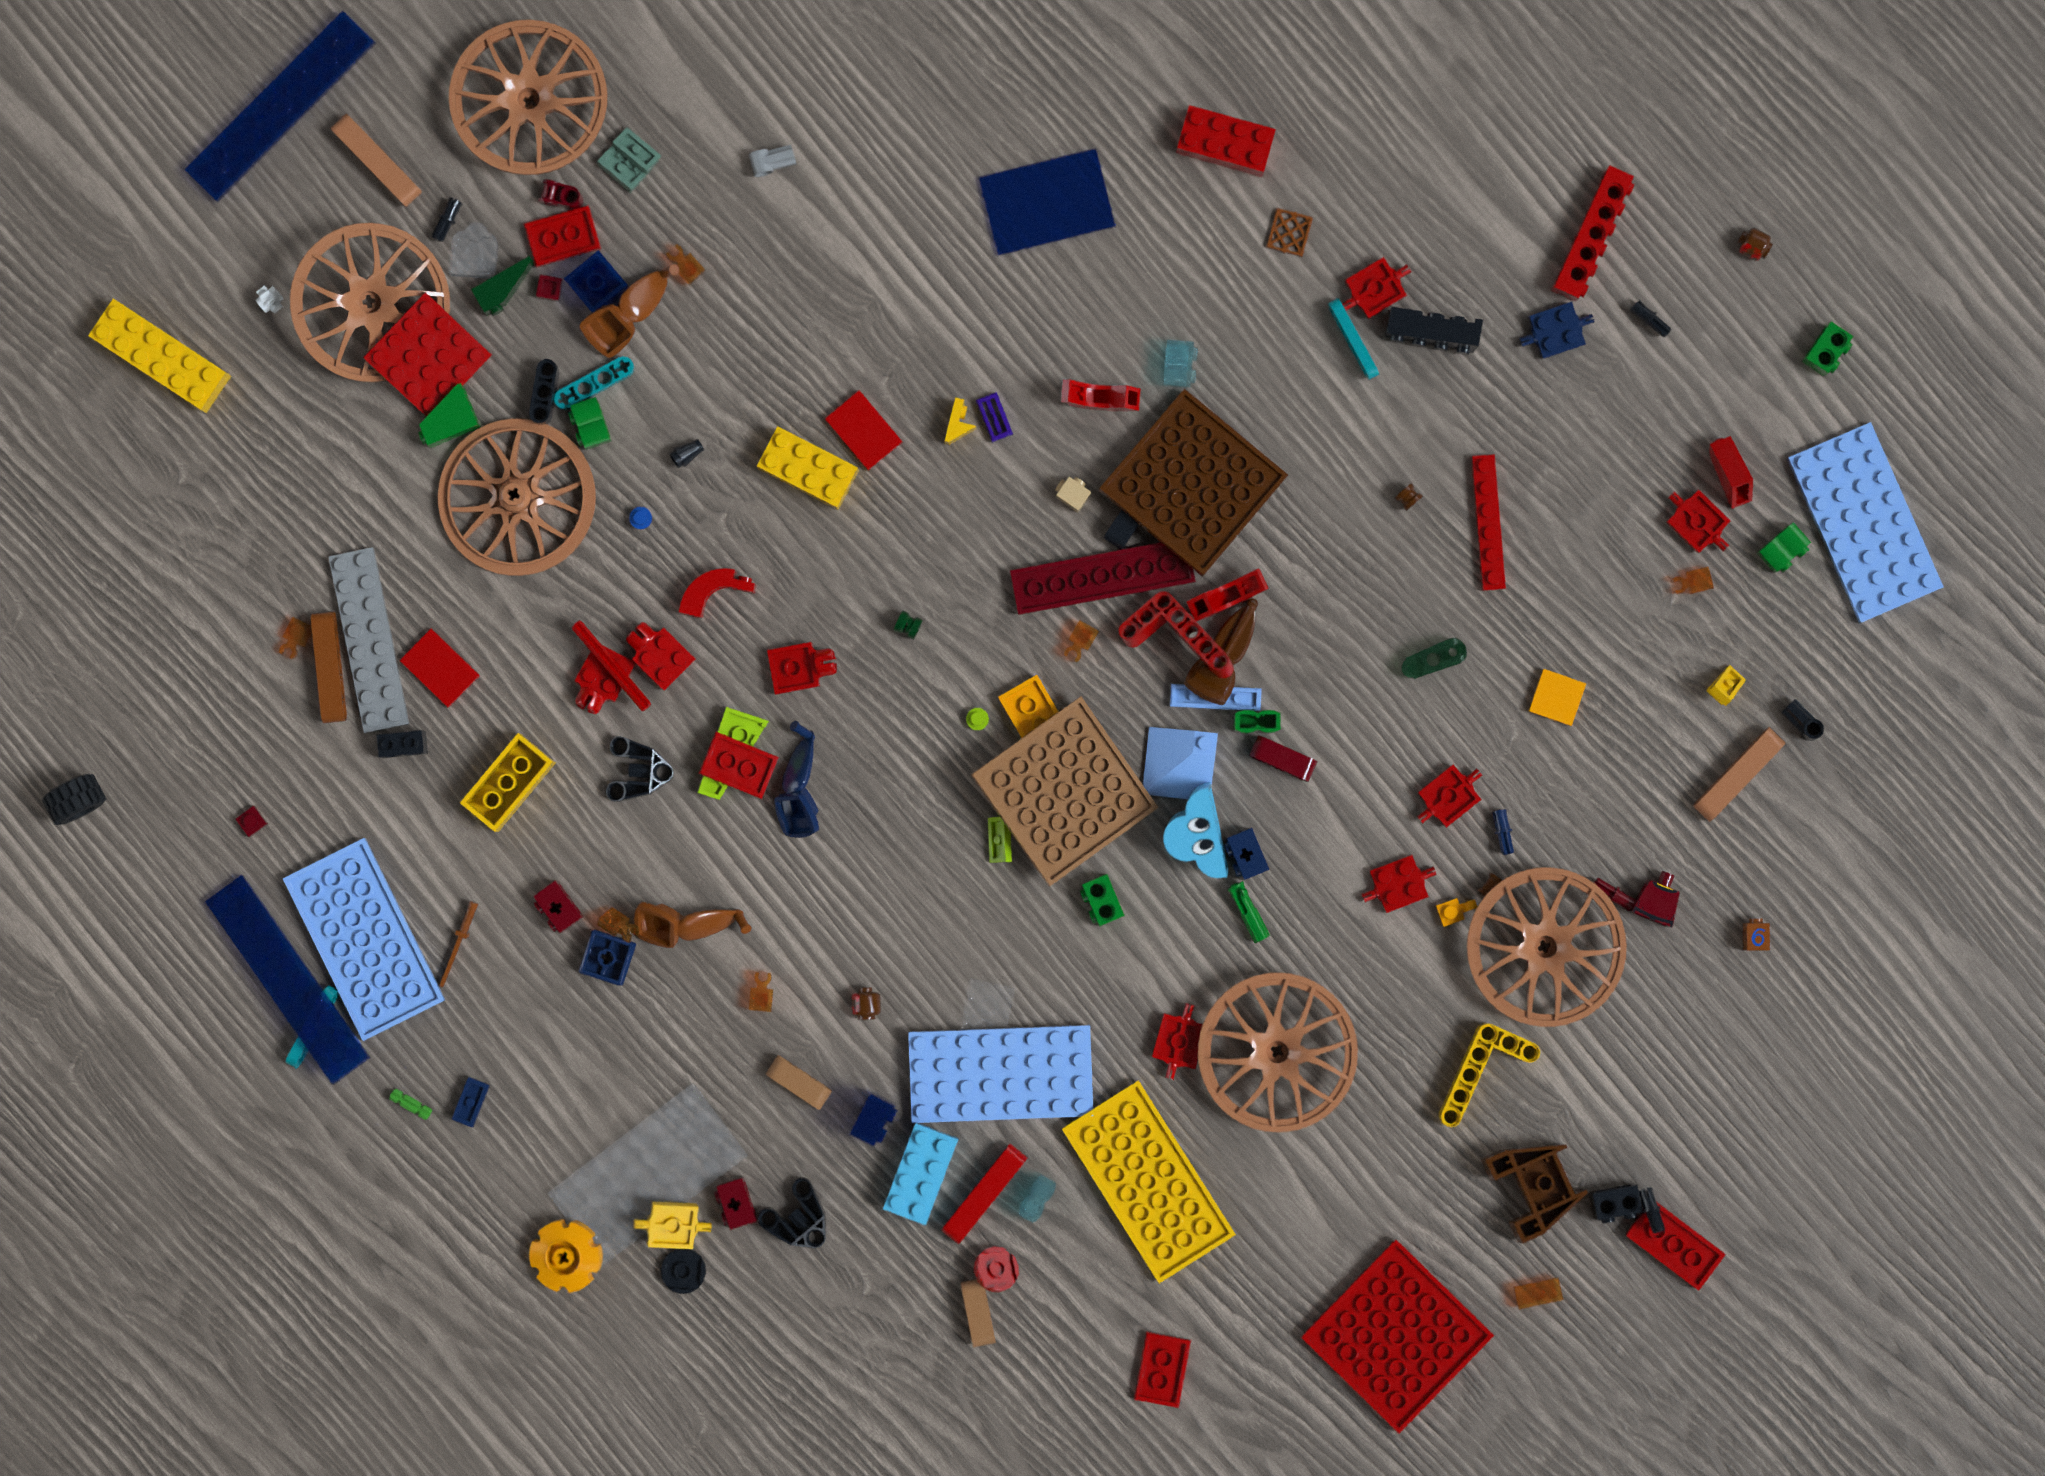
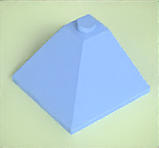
M1149 727L1143 786L1149 795L1189 799L1192 791L1199 785L1208 782L1212 784L1218 733Z

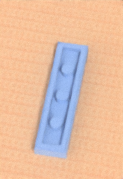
M1171 684L1170 707L1260 712L1261 689L1234 687L1224 705H1217L1194 694L1184 684Z

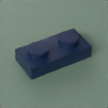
M468 1077L452 1120L473 1128L490 1084Z

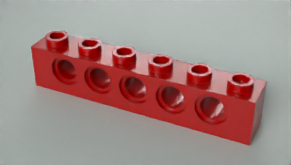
M1611 165L1608 166L1551 291L1575 302L1579 297L1584 298L1589 287L1586 284L1589 276L1593 278L1598 267L1595 264L1597 257H1602L1607 248V245L1604 244L1606 237H1611L1616 228V224L1613 223L1616 215L1620 217L1626 204L1622 203L1625 195L1630 196L1635 186L1634 183H1631L1634 178L1633 175ZM1609 189H1614L1618 192L1617 199L1609 197ZM1600 209L1608 211V219H1602L1599 216L1598 212ZM1592 229L1597 230L1600 234V239H1592L1589 231ZM1580 251H1589L1591 258L1584 260L1580 256ZM1578 270L1582 275L1581 280H1574L1571 276V271Z

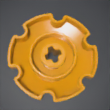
M558 1219L550 1222L538 1231L540 1240L535 1239L532 1241L529 1250V1260L532 1268H538L539 1274L536 1277L544 1286L556 1292L565 1287L568 1293L583 1289L594 1280L592 1272L597 1273L601 1269L603 1252L601 1244L593 1242L595 1233L591 1228L577 1220H573L567 1225L564 1219Z

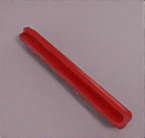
M580 620L572 626V630L638 708L641 711L647 710L651 706L648 698L585 624Z

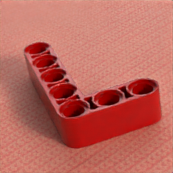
M1166 591L1155 594L1119 627V635L1128 647L1135 648L1167 623L1218 678H1228L1234 671V666L1228 655L1176 599ZM1169 602L1168 606L1161 608L1163 603ZM1147 617H1152L1149 622H1144ZM1183 617L1182 621L1175 623L1177 618ZM1135 631L1133 636L1127 637L1130 632ZM1197 632L1195 637L1189 638L1191 633ZM1212 647L1209 652L1203 653L1205 648ZM1221 662H1226L1224 667L1217 668Z

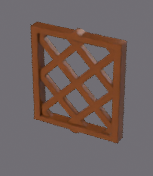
M1277 208L1266 248L1303 257L1313 217ZM1281 214H1290L1291 218L1284 220ZM1278 216H1279V218H1280V220L1282 221V223H1280V224H1278L1277 226H1275V225H1276V222H1277V218H1278ZM1301 217L1307 221L1300 225L1296 218ZM1294 220L1297 227L1290 230L1286 223ZM1308 224L1305 234L1302 227ZM1284 225L1287 233L1280 236L1277 229ZM1299 229L1302 237L1296 240L1292 233ZM1275 231L1278 238L1271 241L1273 233ZM1290 235L1293 242L1286 245L1282 238ZM1304 239L1301 249L1298 242ZM1280 240L1283 248L1275 247L1273 244ZM1295 244L1298 252L1290 251L1288 248Z

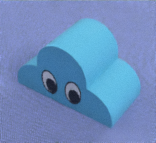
M1211 782L1199 785L1192 791L1186 805V810L1180 811L1171 817L1164 832V845L1169 854L1181 861L1196 860L1199 869L1207 876L1224 878L1227 877L1229 868Z

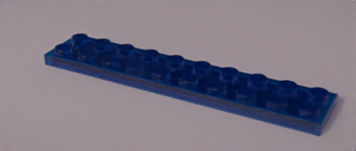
M342 11L184 170L219 202L376 44L375 41Z
M240 875L205 901L332 1085L338 1083L371 1058L244 875Z

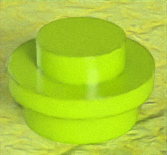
M974 708L968 712L966 721L971 729L978 731L988 725L989 716L984 709Z

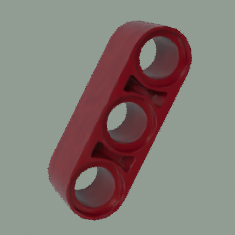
M1260 735L1257 736L1249 754L1250 757L1306 782H1309L1318 762Z

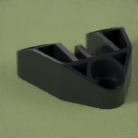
M621 736L613 738L610 742V751L615 756L637 760H651V765L629 763L628 770L629 777L650 778V782H611L606 789V795L611 801L621 802L651 795L673 778V767L655 749ZM618 740L626 743L627 748L623 753H617L614 750V744ZM661 766H666L670 770V775L666 779H660L657 775V771ZM615 785H619L623 789V794L620 798H613L611 796V788Z
M802 1177L793 1183L792 1192L815 1223L812 1224L799 1208L794 1210L788 1217L802 1232L799 1235L786 1219H783L775 1209L770 1207L763 1209L759 1213L758 1223L763 1229L789 1245L819 1248L826 1240V1213L812 1182L808 1178ZM804 1181L808 1183V1193L800 1194L797 1192L796 1186L799 1182ZM765 1212H772L775 1216L774 1223L770 1225L765 1224L762 1220L763 1214ZM812 1231H819L821 1233L822 1241L820 1243L814 1244L810 1241L809 1235Z

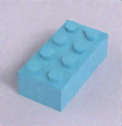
M915 1123L883 1209L926 1225L958 1138L921 1123Z

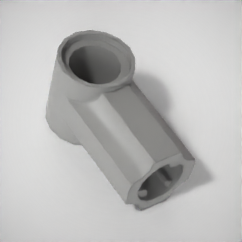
M791 145L769 151L768 149H761L749 154L754 177L766 176L773 173L774 170L796 165Z

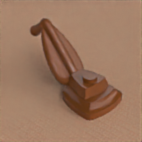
M672 264L668 268H663L660 271H655L640 278L623 292L618 306L613 304L606 305L585 317L580 323V329L590 344L608 358L619 353L630 342L635 333L633 323L645 320L655 310L666 290L667 279L672 275H677L679 267L676 264Z
M641 902L637 906L634 916L638 938L665 948H673L678 942L679 937L683 940L692 941L711 936L726 929L735 920L741 928V933L747 934L752 929L745 919L743 911L740 909L704 910L683 916L664 904L655 906L650 903Z

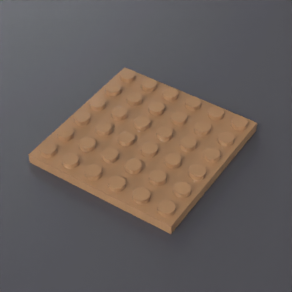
M1082 697L1074 700L971 774L1048 886L1053 885L1158 808Z

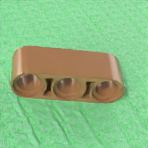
M777 1055L765 1073L768 1077L818 1110H821L832 1093L830 1088Z
M977 1279L961 1282L973 1348L996 1343L986 1289L978 1283Z

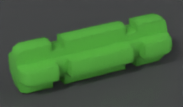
M394 1089L390 1094L389 1099L391 1101L400 1103V1106L408 1111L419 1114L418 1116L424 1120L430 1117L432 1113L431 1108L426 1105L422 1106L421 1102L407 1094L403 1095L402 1091Z

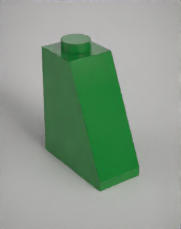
M461 383L456 385L419 424L421 431L418 434L423 445L427 443L430 448H433L481 428L466 390Z

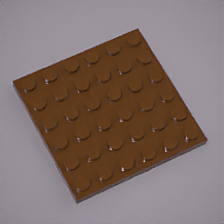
M1184 389L1102 484L1099 491L1203 577L1287 478L1288 474Z

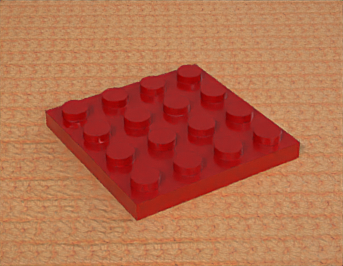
M424 292L363 358L427 417L456 385L460 383L464 385L492 354Z

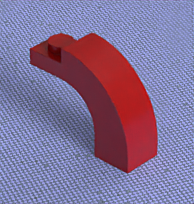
M1064 379L1062 382L1061 402L1067 403L1072 407L1092 410L1139 411L1141 389L1128 385H1094Z
M721 568L708 571L700 575L688 586L682 597L679 613L703 619L707 600L716 591L730 588L755 594L756 584L752 583V578L739 576V579H735L737 572L735 569Z
M1259 568L1186 602L1194 620L1197 622L1238 605L1269 588Z

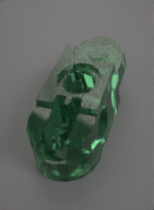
M1458 638L1447 639L1405 658L1401 665V672L1407 678L1416 679L1456 666L1467 657L1466 646ZM1450 648H1454L1456 650V656H1451L1449 654ZM1429 654L1437 656L1438 663L1436 666L1428 664L1427 656Z

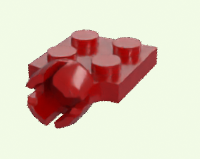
M641 622L634 629L643 639L634 631H631L626 637L627 643L636 652L632 661L661 690L665 691L689 667L695 658L664 627L656 632L647 623Z
M812 642L767 650L775 695L820 687V678L834 675L837 672V663L824 664V661L836 659L833 650L829 648L815 650Z
M603 646L625 673L630 676L636 664L625 656ZM590 651L574 680L581 687L575 702L583 710L589 702L587 706L588 712L598 714L604 702H616L622 688Z

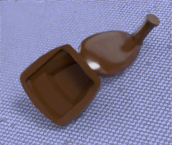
M1254 598L1249 599L1245 607L1235 612L1223 624L1214 638V641L1228 655L1233 665L1237 664L1244 657L1253 636L1256 619L1255 611L1258 607V601ZM1198 659L1189 670L1184 680V685L1199 697L1217 705H1224L1234 688L1235 671L1228 678H1218L1201 659ZM1221 662L1217 668L1224 667L1226 662Z

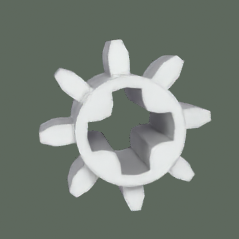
M264 285L256 292L259 297L255 301L265 313L271 310L275 314L283 307L280 302L284 298L274 286L268 289Z

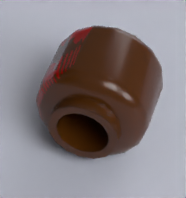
M1751 228L1748 232L1743 231L1737 242L1741 244L1739 248L1740 253L1754 261H1758L1761 258L1765 259L1773 245L1770 242L1771 237L1757 228Z
M872 987L859 988V992L851 995V1011L854 1016H857V1020L876 1019L875 1016L881 1013V996L878 992H873Z

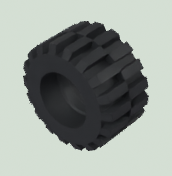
M85 774L54 788L43 797L42 802L55 825H63L99 808L107 798L94 774Z

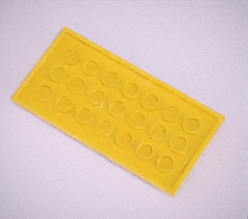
M1139 1080L1062 1128L1158 1283L1163 1282L1236 1235Z

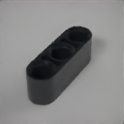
M550 359L541 360L536 368L529 416L538 425L549 424L554 409V396L557 391L559 368ZM547 365L554 367L553 373L549 376L543 375V368ZM543 387L550 389V393L546 398L539 397V391ZM544 409L546 411L545 418L537 420L535 418L536 412Z
M1121 510L1103 539L1118 549L1123 550L1139 524Z

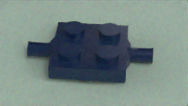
M1569 302L1528 316L1532 327L1531 335L1519 338V341L1529 340L1521 343V347L1535 343L1539 348L1542 359L1586 345L1582 327L1595 323L1594 319L1585 321L1593 318L1592 314L1579 318L1573 303Z

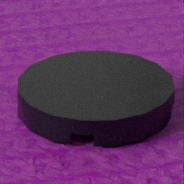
M676 1249L663 1260L661 1278L664 1284L673 1292L679 1294L691 1293L698 1289L705 1280L706 1263L695 1250Z

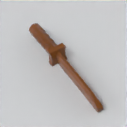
M469 902L460 929L456 930L454 934L458 936L439 987L443 988L463 938L466 939L470 935L467 932L478 907L476 902Z

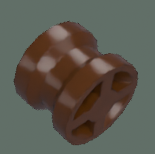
M1411 483L1395 499L1401 501L1403 508L1407 511L1423 495L1417 493L1414 490V485Z

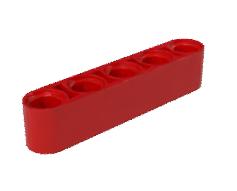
M1010 1143L946 1222L941 1231L959 1245L1028 1157Z

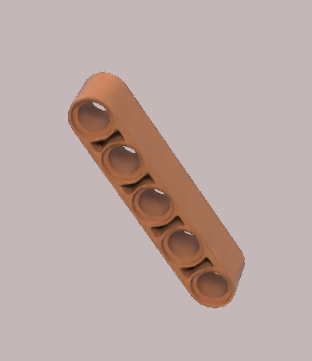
M347 113L330 128L405 207L422 193L415 183Z
M1770 727L1765 729L1695 802L1693 807L1705 819L1711 822L1780 751L1786 742Z

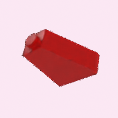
M1731 436L1716 439L1710 444L1709 455L1731 509L1751 502L1753 498V477Z

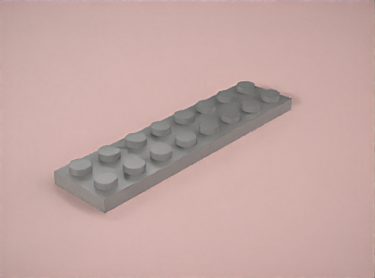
M371 547L328 556L364 733H370L408 725L410 723L375 550Z

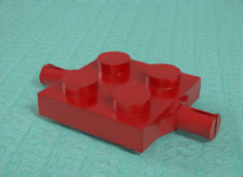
M1384 257L1345 280L1352 297L1344 301L1342 305L1346 306L1344 307L1346 311L1357 305L1362 309L1367 319L1373 317L1407 296L1401 286L1400 279L1411 273L1410 268L1408 269L1406 264L1395 271L1389 266Z
M1697 490L1686 500H1683L1675 491L1668 497L1677 508L1666 523L1698 554L1713 542L1722 552L1729 546L1720 535L1731 520L1700 490Z
M1452 764L1417 792L1427 808L1417 816L1418 819H1421L1420 822L1423 824L1431 816H1434L1447 828L1482 799L1475 792L1472 784L1483 776L1481 772L1478 773L1479 770L1476 768L1466 777Z
M1410 855L1370 871V875L1374 882V889L1362 893V898H1364V902L1378 898L1386 914L1429 897L1425 888V879L1437 875L1436 871H1434L1435 868L1432 866L1421 871L1416 866L1413 856Z
M1185 1003L1182 1016L1163 1014L1152 1057L1163 1060L1168 1064L1165 1078L1169 1079L1170 1076V1079L1174 1080L1177 1067H1188L1196 1070L1198 1043L1203 1024L1191 1019L1195 1005Z

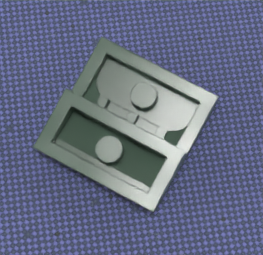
M627 127L612 142V146L597 160L596 165L631 193L656 165L661 155Z

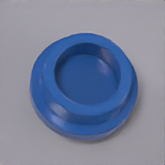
M637 507L631 511L629 520L634 528L646 529L652 522V514L645 507Z

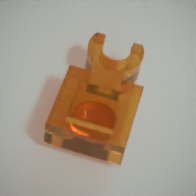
M676 244L675 248L679 251L678 255L671 256L667 252L666 256L670 261L678 263V274L688 285H691L706 270L691 253L685 257L681 246Z
M1709 566L1685 572L1686 579L1683 577L1671 579V583L1676 581L1681 583V589L1675 590L1674 594H1681L1687 588H1689L1690 594L1714 588Z
M292 617L282 636L288 639V641L280 647L279 653L284 654L285 650L290 648L292 650L290 658L294 660L298 654L297 646L305 647L312 633L311 625Z
M1079 620L1068 639L1074 644L1065 650L1064 656L1067 657L1070 651L1076 652L1077 657L1074 662L1077 663L1081 658V649L1083 648L1088 651L1099 631Z
M613 907L605 912L597 921V926L612 936L621 934L623 940L628 943L632 940V935L629 933H633L636 936L639 935V927L635 924H629L630 918Z
M756 972L754 980L757 983V988L750 987L749 1010L772 1012L774 989H767V985L772 980V974L768 973L767 980L761 981L759 979V972Z

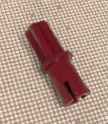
M1600 878L1593 882L1615 904L1628 912L1633 908L1636 899L1619 890L1620 887L1617 886L1615 888Z

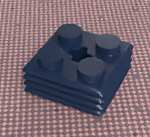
M592 930L579 973L622 986L636 943L598 930ZM609 951L613 961L605 964V959L602 958V955L607 954Z

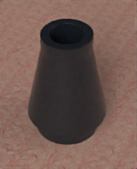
M696 439L693 442L673 448L669 455L677 468L682 466L685 468L696 456L704 451L701 442Z

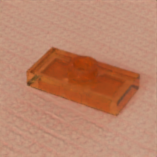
M1558 1277L1513 1286L1518 1309L1563 1300Z

